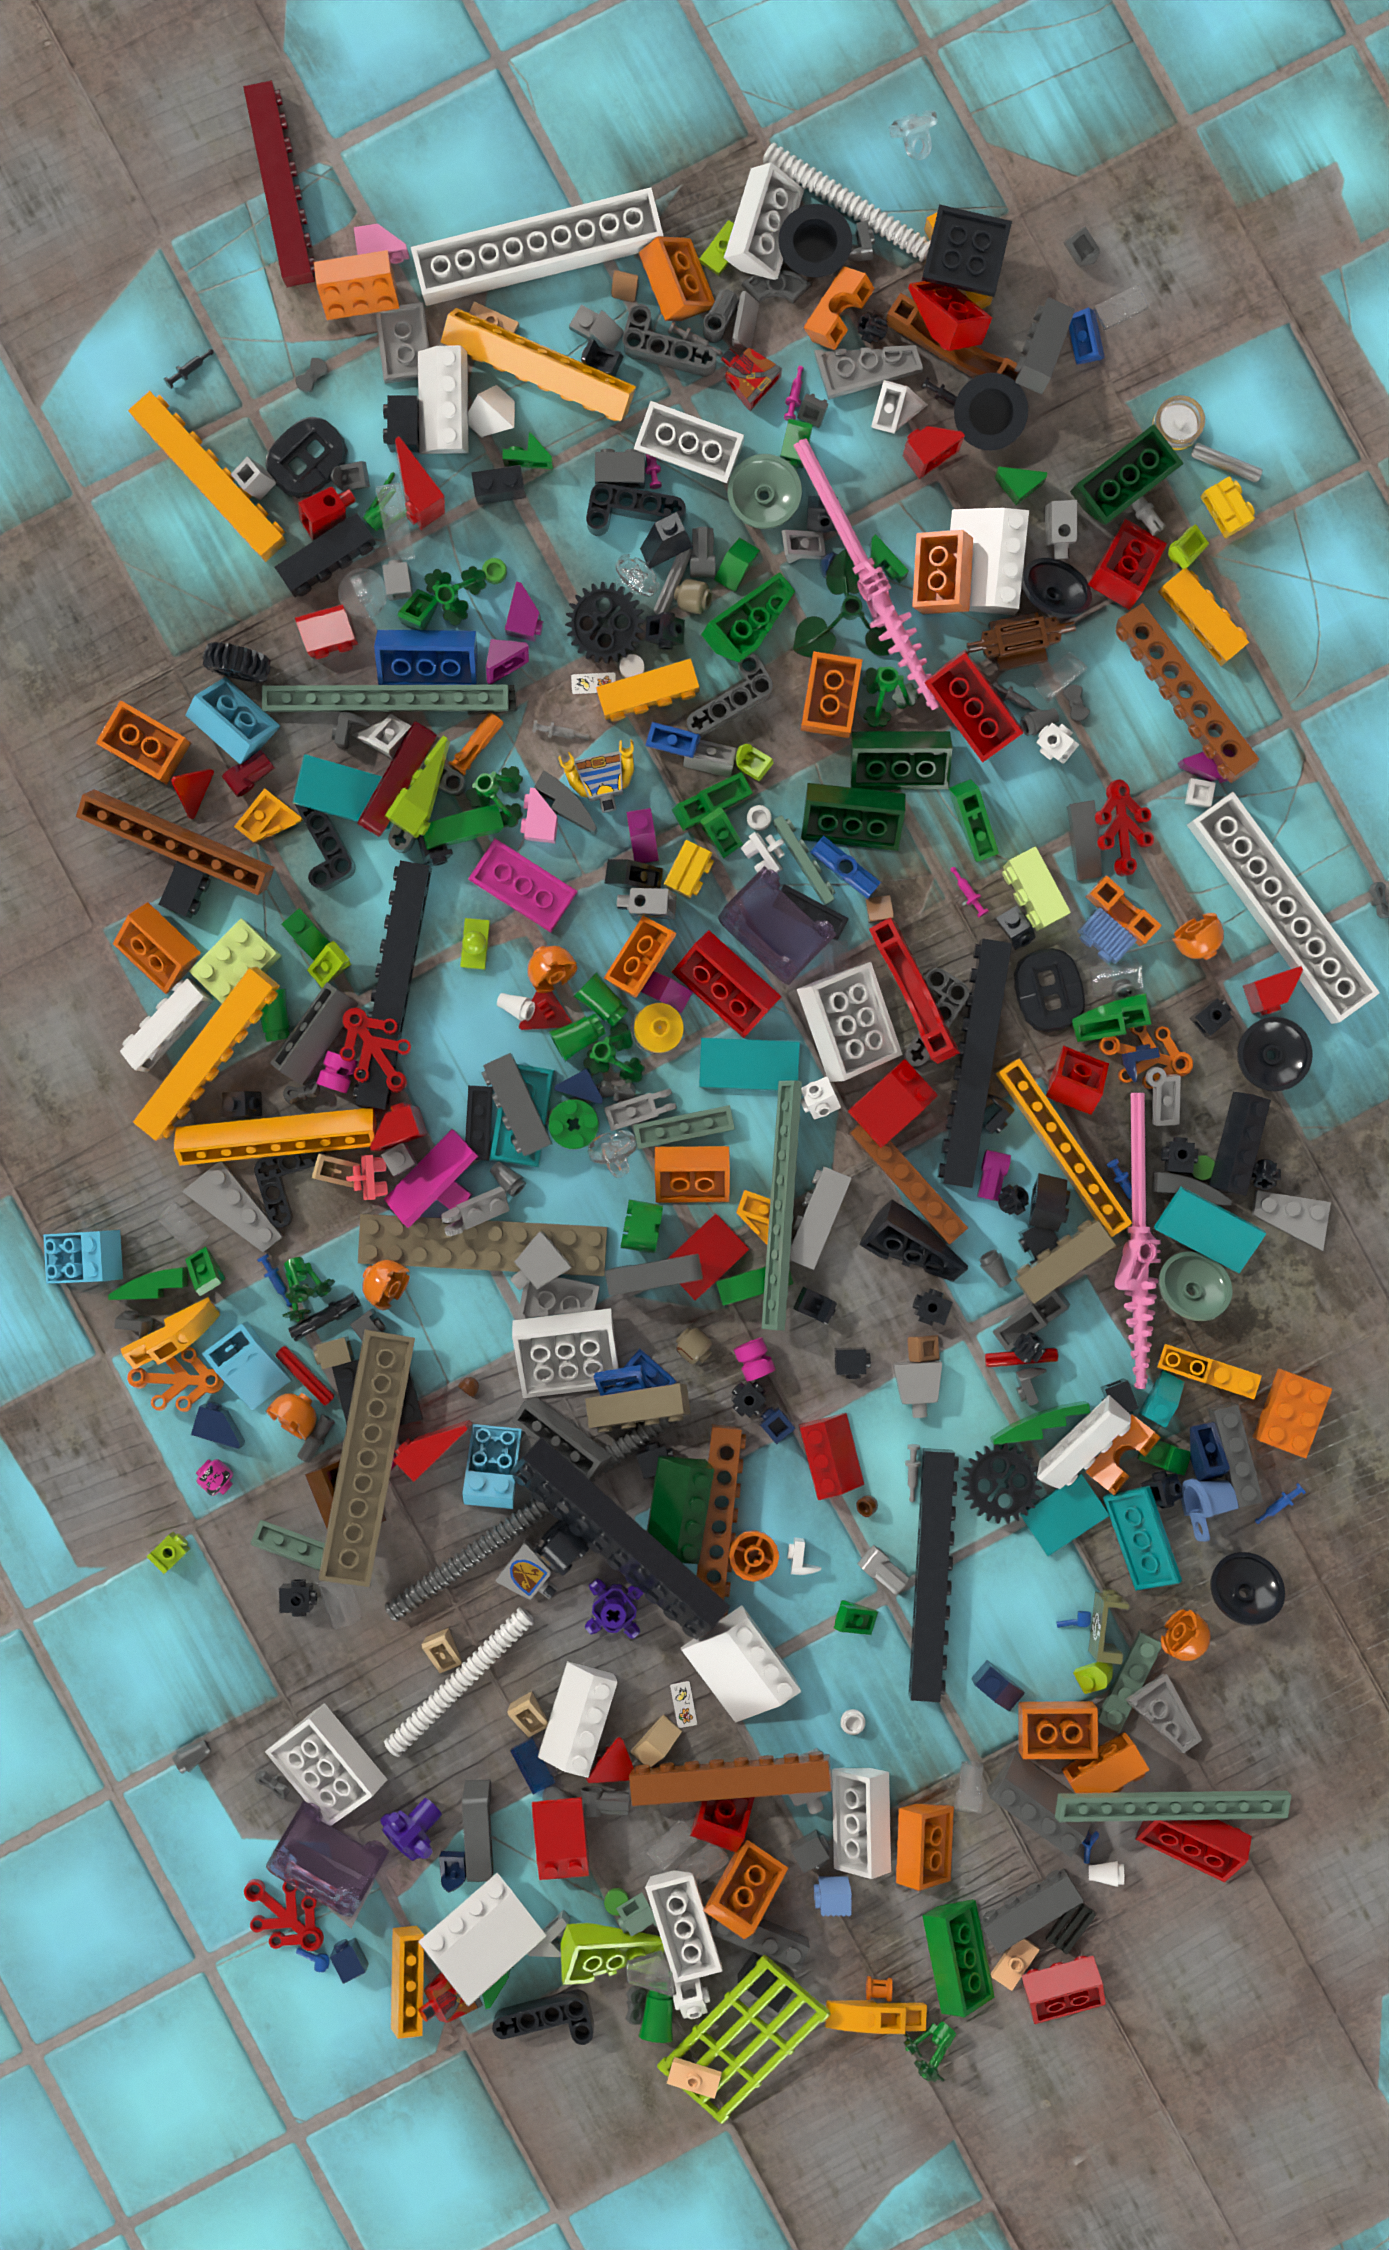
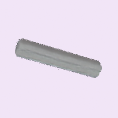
M1200 443L1194 446L1191 454L1193 458L1255 483L1259 481L1263 472L1259 467Z
M692 549L676 556L655 605L654 612L656 614L668 612L674 598L675 589L680 584L689 563Z

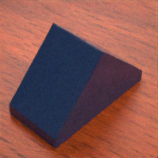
M587 1069L560 1082L554 1088L555 1091L601 1105L604 1102Z

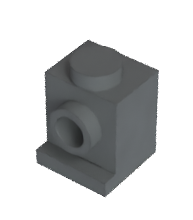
M374 1308L350 1324L361 1341H363L365 1329L378 1332L386 1330L380 1318L377 1317L375 1319L373 1317V1314L376 1313Z

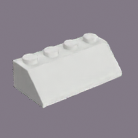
M771 162L751 168L724 259L742 272L775 280L778 279L783 262L778 243L780 228L787 216L799 208L804 189Z
M435 346L418 351L419 453H469L467 351L462 346Z
M650 401L634 450L727 484L743 447L744 435Z
M187 978L185 981H179L173 988L174 993L168 999L164 998L156 1006V1013L152 1017H146L139 1025L141 1029L135 1035L131 1034L123 1042L122 1045L124 1047L120 1052L134 1070L148 1072L214 1001L193 980Z
M1108 1395L1039 1461L1037 1478L1058 1489H1061L1065 1484L1067 1486L1071 1485L1077 1479V1473L1082 1468L1088 1469L1094 1463V1457L1100 1451L1105 1453L1112 1446V1440L1116 1436H1123L1130 1429L1131 1415Z
M567 1661L538 1758L564 1772L588 1778L617 1685V1679L613 1673Z
M873 1768L832 1769L834 1869L869 1879L890 1873L889 1772Z
M673 1870L650 1876L645 1888L674 1982L679 1983L722 1972L723 1968L706 1913L703 1911L704 1906L694 1874Z

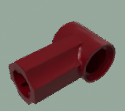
M260 750L241 765L237 764L228 769L222 775V778L235 796L241 797L255 786V782L275 769V767L264 752Z

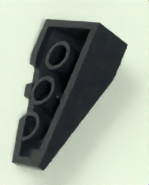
M893 1199L877 1212L859 1243L860 1246L880 1258L887 1260L888 1257L901 1260V1265L909 1267L910 1264L924 1268L926 1273L950 1281H955L968 1270V1265L911 1210Z

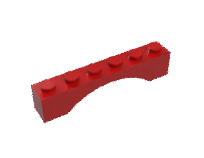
M890 917L869 928L881 955L909 1006L931 1059L939 1064L959 1054L956 1043L898 924Z

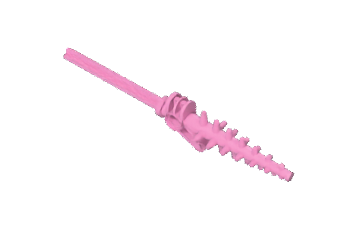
M807 438L800 440L793 446L855 565L852 570L860 578L857 582L859 592L867 602L873 621L869 624L870 628H880L885 625L887 631L879 636V640L884 641L892 638L895 645L888 650L889 654L900 652L903 660L897 664L899 668L907 665L911 672L907 679L909 681L915 679L919 686L916 691L918 694L923 693L927 700V707L930 706L932 710L940 707L939 702L924 683L932 676L930 673L925 674L922 668L927 663L926 658L919 660L915 653L922 645L921 643L912 645L909 637L916 633L917 630L915 627L905 630L902 625L903 622L912 616L911 613L908 612L898 616L888 592L892 587L882 568L878 567L875 569L873 559L867 558Z
M1131 1093L1132 1227H1128L1130 1240L1124 1244L1123 1256L1114 1283L1118 1290H1126L1124 1292L1125 1295L1132 1297V1302L1124 1304L1127 1311L1133 1312V1318L1126 1320V1323L1129 1327L1133 1328L1134 1334L1128 1336L1130 1342L1134 1344V1351L1130 1352L1132 1359H1135V1367L1132 1370L1134 1375H1136V1389H1146L1148 1379L1146 1368L1149 1367L1148 1363H1150V1359L1147 1358V1352H1150L1149 1347L1152 1346L1151 1342H1147V1337L1151 1336V1331H1153L1152 1326H1147V1321L1153 1320V1315H1155L1154 1310H1148V1305L1154 1304L1157 1298L1155 1294L1148 1293V1290L1156 1288L1158 1279L1149 1277V1264L1161 1263V1259H1157V1253H1161V1250H1157V1245L1161 1244V1240L1154 1238L1150 1232V1227H1146L1145 1093Z

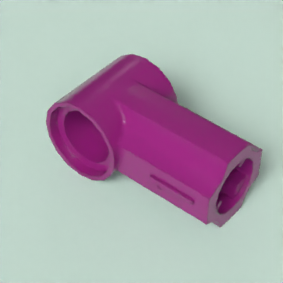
M986 1149L982 1160L981 1171L983 1172L977 1197L999 1201L998 1195H1000L1004 1176L1006 1177L1009 1170L1011 1155Z

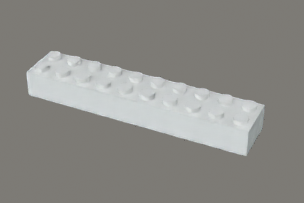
M647 188L413 246L411 251L426 306L638 254L656 237H663V232L652 188Z
M1234 792L1187 824L1190 831L1290 968L1302 966L1303 972L1299 980L1331 1024L1341 1022L1380 993Z

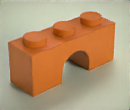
M845 266L842 267L803 327L812 342L833 350L837 348L848 331L839 315L849 307L862 309L875 289L865 273Z
M1106 875L1085 897L1096 908H1102L1118 924L1137 939L1135 943L1139 947L1146 944L1162 925L1146 910L1138 909L1124 896L1125 891Z
M1132 1414L1130 1429L1123 1436H1116L1112 1440V1446L1105 1453L1101 1452L1098 1457L1095 1456L1094 1463L1086 1471L1090 1477L1113 1495L1118 1492L1130 1477L1120 1467V1458L1123 1453L1129 1450H1136L1146 1457L1161 1438Z

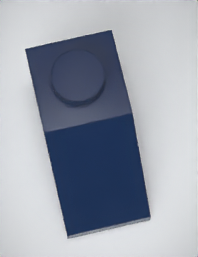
M211 1401L199 1406L191 1435L237 1449L244 1445L245 1441L228 1410L222 1409L221 1404Z
M1215 1422L1190 1427V1459L1199 1482L1221 1478L1230 1470Z
M988 1660L971 1678L978 1689L1009 1712L1025 1694L1020 1687Z

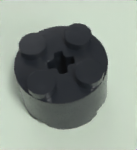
M558 1520L543 1535L541 1539L544 1540V1543L541 1547L538 1544L536 1545L534 1554L555 1573H560L563 1576L571 1569V1563L577 1556L582 1558L587 1553L589 1546L587 1545L588 1542L582 1537H578L570 1531L569 1525L563 1520Z

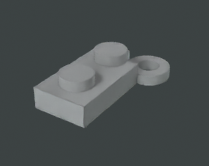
M1152 1067L1146 1074V1081L1153 1086L1152 1124L1155 1126L1179 1125L1181 1076L1178 1074L1166 1075L1162 1068ZM1158 1072L1160 1074L1159 1080L1153 1081V1074Z

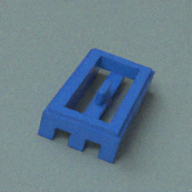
M642 1365L595 1372L593 1377L600 1396L647 1389L649 1386L648 1381H645V1373H642ZM639 1381V1382H636V1383L625 1384V1383H628V1382Z

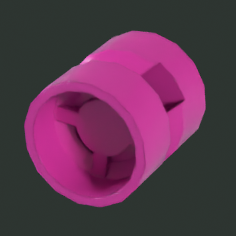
M327 1051L323 1062L326 1068L320 1071L316 1083L347 1094L351 1084L349 1075L354 1074L358 1061L345 1062L339 1054Z
M763 1337L751 1340L733 1349L738 1362L743 1363L741 1370L746 1382L758 1379L776 1370L771 1357L765 1354L768 1349Z

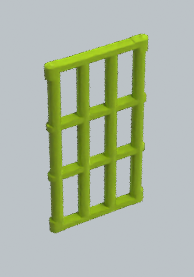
M765 1954L756 1962L757 1965L731 1992L728 1991L724 1995L725 1998L699 2025L696 2024L692 2028V2032L668 2057L665 2056L657 2064L658 2069L669 2077L674 2057L680 2059L700 2038L710 2049L695 2064L707 2067L718 2055L729 2063L722 2071L717 2091L737 2071L748 2081L720 2110L709 2101L711 2097L682 2089L721 2124L731 2116L730 2113L755 2088H759L762 2085V2081L788 2055H792L795 2052V2048L820 2022L823 2023L831 2015V2012L822 2003L817 2001ZM769 1969L779 1979L750 2008L747 2007L738 1998ZM787 1985L797 1996L768 2025L758 2014ZM805 2002L816 2010V2013L786 2041L776 2031ZM733 2005L743 2015L716 2041L706 2031ZM752 2022L762 2032L735 2058L725 2048ZM770 2038L781 2048L754 2074L744 2064Z

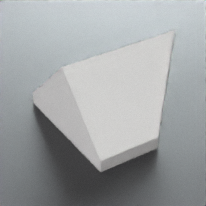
M884 380L871 427L895 434V431L928 404L909 387Z
M498 385L479 393L468 412V426L481 438L514 428L515 401Z
M390 714L385 720L351 736L393 759L411 725Z

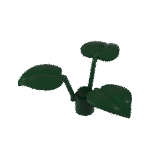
M847 549L842 550L833 559L826 574V585L829 591L834 595L845 594V599L840 609L841 613L828 627L825 620L817 616L807 617L800 622L796 629L793 650L801 656L812 658L813 651L827 654L831 652L836 644V637L830 630L843 618L854 620L857 617H860L865 627L869 629L865 636L867 648L878 656L891 655L888 650L895 645L892 638L884 641L879 640V636L887 631L885 625L880 628H870L864 612L861 611V600L851 595L859 593L857 582L860 578L852 570L855 565Z

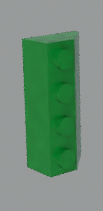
M973 1899L940 1905L922 1915L941 2014L966 2017L995 1998L976 1900Z

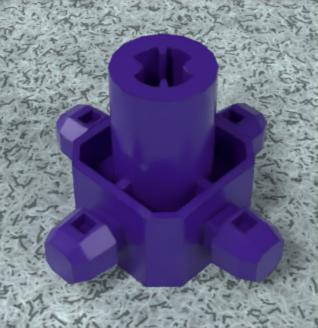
M595 1578L589 1584L593 1595H597L592 1607V1614L595 1618L592 1616L586 1622L585 1629L592 1635L602 1629L601 1626L610 1633H617L624 1628L623 1632L629 1638L634 1639L641 1632L636 1621H632L636 1618L637 1603L634 1599L638 1600L644 1593L638 1587H633L632 1585L628 1587V1591L621 1584H612L606 1589V1584L601 1579ZM610 1609H611L612 1611L618 1610L619 1612H618V1613H612V1612L610 1611Z
M424 1798L408 1816L401 1810L392 1814H384L380 1820L383 1826L381 1830L389 1841L411 1861L420 1858L427 1859L433 1850L429 1845L431 1841L425 1833L442 1816V1813L430 1800Z

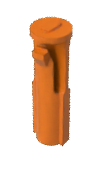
M489 713L471 735L462 750L455 754V759L452 762L449 761L448 765L462 776H465V771L471 768L474 759L487 746L504 722L493 713Z

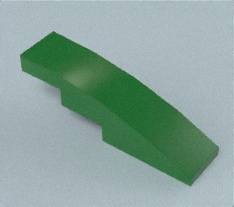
M1080 1401L1034 1413L992 1435L990 1441L992 1444L997 1445L1043 1439L1042 1429L1067 1426L1066 1416L1090 1413L1089 1403Z

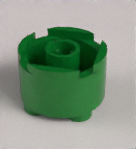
M576 1099L566 1100L557 1105L552 1111L549 1118V1131L552 1138L562 1147L581 1149L590 1145L597 1137L599 1118L594 1108L586 1102ZM578 1118V1124L581 1126L580 1129H573L571 1131L569 1129L571 1126L568 1123L569 1120Z
M629 1199L626 1214H631V1216L626 1215L623 1232H628V1234L622 1235L620 1248L655 1253L663 1206Z

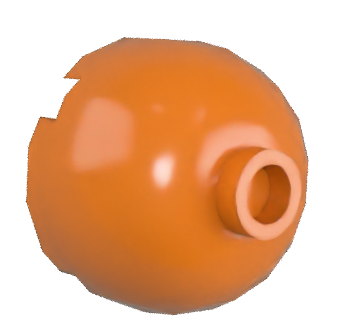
M1203 914L1204 919L1198 922L1193 918L1175 931L1174 935L1176 938H1172V940L1183 955L1191 959L1203 958L1207 960L1217 954L1216 950L1220 948L1224 940V929L1217 914Z
M541 946L533 952V956L528 963L527 973L536 991L546 993L555 990L553 985L561 981L562 985L567 983L575 975L578 967L576 966V961L566 949L560 946Z
M382 1260L373 1266H368L363 1273L364 1279L362 1283V1290L366 1299L379 1310L389 1309L392 1306L389 1302L393 1298L398 1300L405 1291L410 1278L406 1274V1272H410L409 1269L393 1260Z
M293 1393L283 1394L277 1397L266 1409V1413L271 1419L275 1421L278 1417V1421L282 1424L281 1427L299 1439H307L313 1431L317 1420L316 1412L311 1406L313 1401L303 1393L299 1396Z
M751 1530L745 1531L736 1537L730 1547L729 1559L734 1572L739 1577L747 1581L756 1582L772 1575L778 1565L779 1553L777 1545L769 1535L761 1531Z
M1182 1609L1174 1613L1164 1626L1169 1629L1165 1636L1161 1635L1162 1649L1168 1655L1182 1661L1196 1660L1209 1647L1211 1638L1210 1628L1206 1621L1192 1610L1186 1611Z

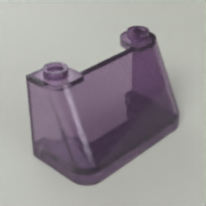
M764 866L724 906L718 919L722 926L780 981L790 985L837 934L834 932L833 926L826 920L812 921L779 889V875L774 870H768Z
M303 1800L270 1856L266 1868L274 1876L337 1913L351 1917L362 1902L390 1850L386 1849L377 1840L367 1841L363 1846L322 1822L323 1815L320 1812V1807Z

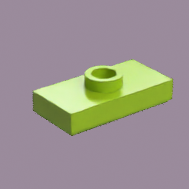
M730 220L726 222L699 258L700 263L717 276H720L729 264L724 259V255L734 223Z

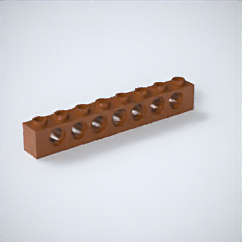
M1142 603L1120 617L1115 627L1116 635L1130 647L1132 657L1137 662L1140 661L1144 666L1146 676L1151 681L1154 680L1159 686L1161 696L1165 700H1169L1173 705L1175 715L1180 720L1183 719L1188 725L1190 735L1195 740L1198 739L1202 744L1203 752L1207 758L1213 759L1217 764V770L1221 777L1227 778L1230 783H1233L1254 769L1260 759L1146 606ZM1143 633L1147 638L1142 640L1137 638L1135 634ZM1157 652L1162 658L1154 659L1150 653ZM1164 672H1173L1176 677L1168 678ZM1186 691L1190 694V697L1183 698L1179 692ZM1200 710L1204 713L1205 717L1199 718L1195 716L1193 711ZM1216 730L1220 736L1212 737L1208 731ZM1223 750H1231L1234 753V757L1225 756Z
M712 1424L708 1462L714 1468V1475L696 1576L724 1600L725 1597L730 1595L731 1582H726L727 1572L732 1573L729 1550L736 1538V1533L731 1532L732 1523H737L738 1508H734L735 1498H740L741 1483L736 1482L737 1473L742 1474L744 1459L739 1458L740 1449H745L746 1434H742L741 1427ZM722 1447H732L734 1454L730 1458L722 1457L720 1455ZM728 1471L731 1474V1479L726 1483H722L717 1479L718 1473ZM723 1495L728 1498L729 1502L725 1507H718L714 1501L718 1496ZM715 1521H723L726 1524V1528L722 1532H716L712 1528V1524ZM719 1545L724 1551L722 1555L715 1557L710 1554L709 1550L712 1546ZM717 1570L720 1572L721 1577L717 1581H711L707 1578L708 1572ZM728 1610L721 1619L728 1615Z

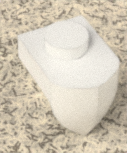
M794 1537V1543L788 1546L787 1559H792L791 1574L807 1575L821 1570V1567L803 1563L804 1538Z

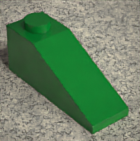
M971 779L949 787L948 790L956 815L975 862L977 863L999 854L980 788Z

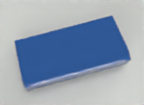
M1088 307L1074 313L1069 325V332L1076 364L1104 359L1105 356L1095 311Z
M652 722L645 746L693 758L701 736L690 731Z
M641 1349L623 1367L642 1365V1373L646 1375L645 1381L649 1383L648 1388L672 1385L677 1382Z

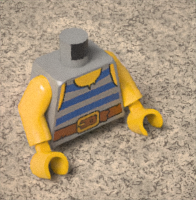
M630 739L631 746L624 748L622 747V740H620L619 751L574 761L573 755L568 752L570 756L568 762H563L560 755L558 756V761L564 768L569 785L581 797H588L590 802L600 800L602 813H607L617 809L614 797L623 795V789L629 786L634 773L632 754L634 742Z

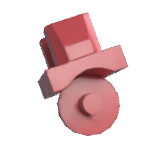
M373 1155L361 1156L362 1175L360 1174V1166H353V1176H346V1181H354V1191L362 1190V1180L363 1200H374L376 1197L388 1194L386 1181H374V1172L386 1171V1163L383 1158L373 1157Z

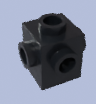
M808 496L807 530L821 533L836 532L837 530L820 497Z
M662 612L658 615L646 617L645 641L659 645L658 648L662 650H672L673 646L684 644L685 620L675 617V614L671 612Z
M1173 1137V1141L1166 1142V1147L1162 1146L1161 1161H1165L1164 1172L1193 1173L1194 1164L1198 1162V1149H1195V1143H1188V1138ZM1178 1151L1181 1153V1159L1178 1157Z
M930 1288L929 1292L922 1290L921 1295H916L912 1308L915 1309L914 1314L920 1316L918 1321L931 1326L933 1322L945 1325L953 1302L942 1298L944 1293ZM934 1303L933 1310L929 1311V1304Z
M750 1381L744 1384L740 1382L731 1392L733 1394L731 1401L734 1403L732 1408L742 1417L745 1414L749 1418L753 1414L758 1416L767 1406L764 1403L767 1400L764 1395L766 1391L756 1381L753 1384ZM747 1396L754 1398V1402L750 1405L744 1402Z
M1158 1471L1151 1474L1152 1478L1140 1483L1141 1487L1150 1486L1155 1503L1161 1509L1172 1507L1175 1505V1501L1183 1498L1182 1486L1177 1473L1167 1474L1166 1471Z
M305 1579L291 1580V1583H284L279 1588V1613H292L293 1617L306 1616L314 1608V1605H317V1590H313V1583H306Z

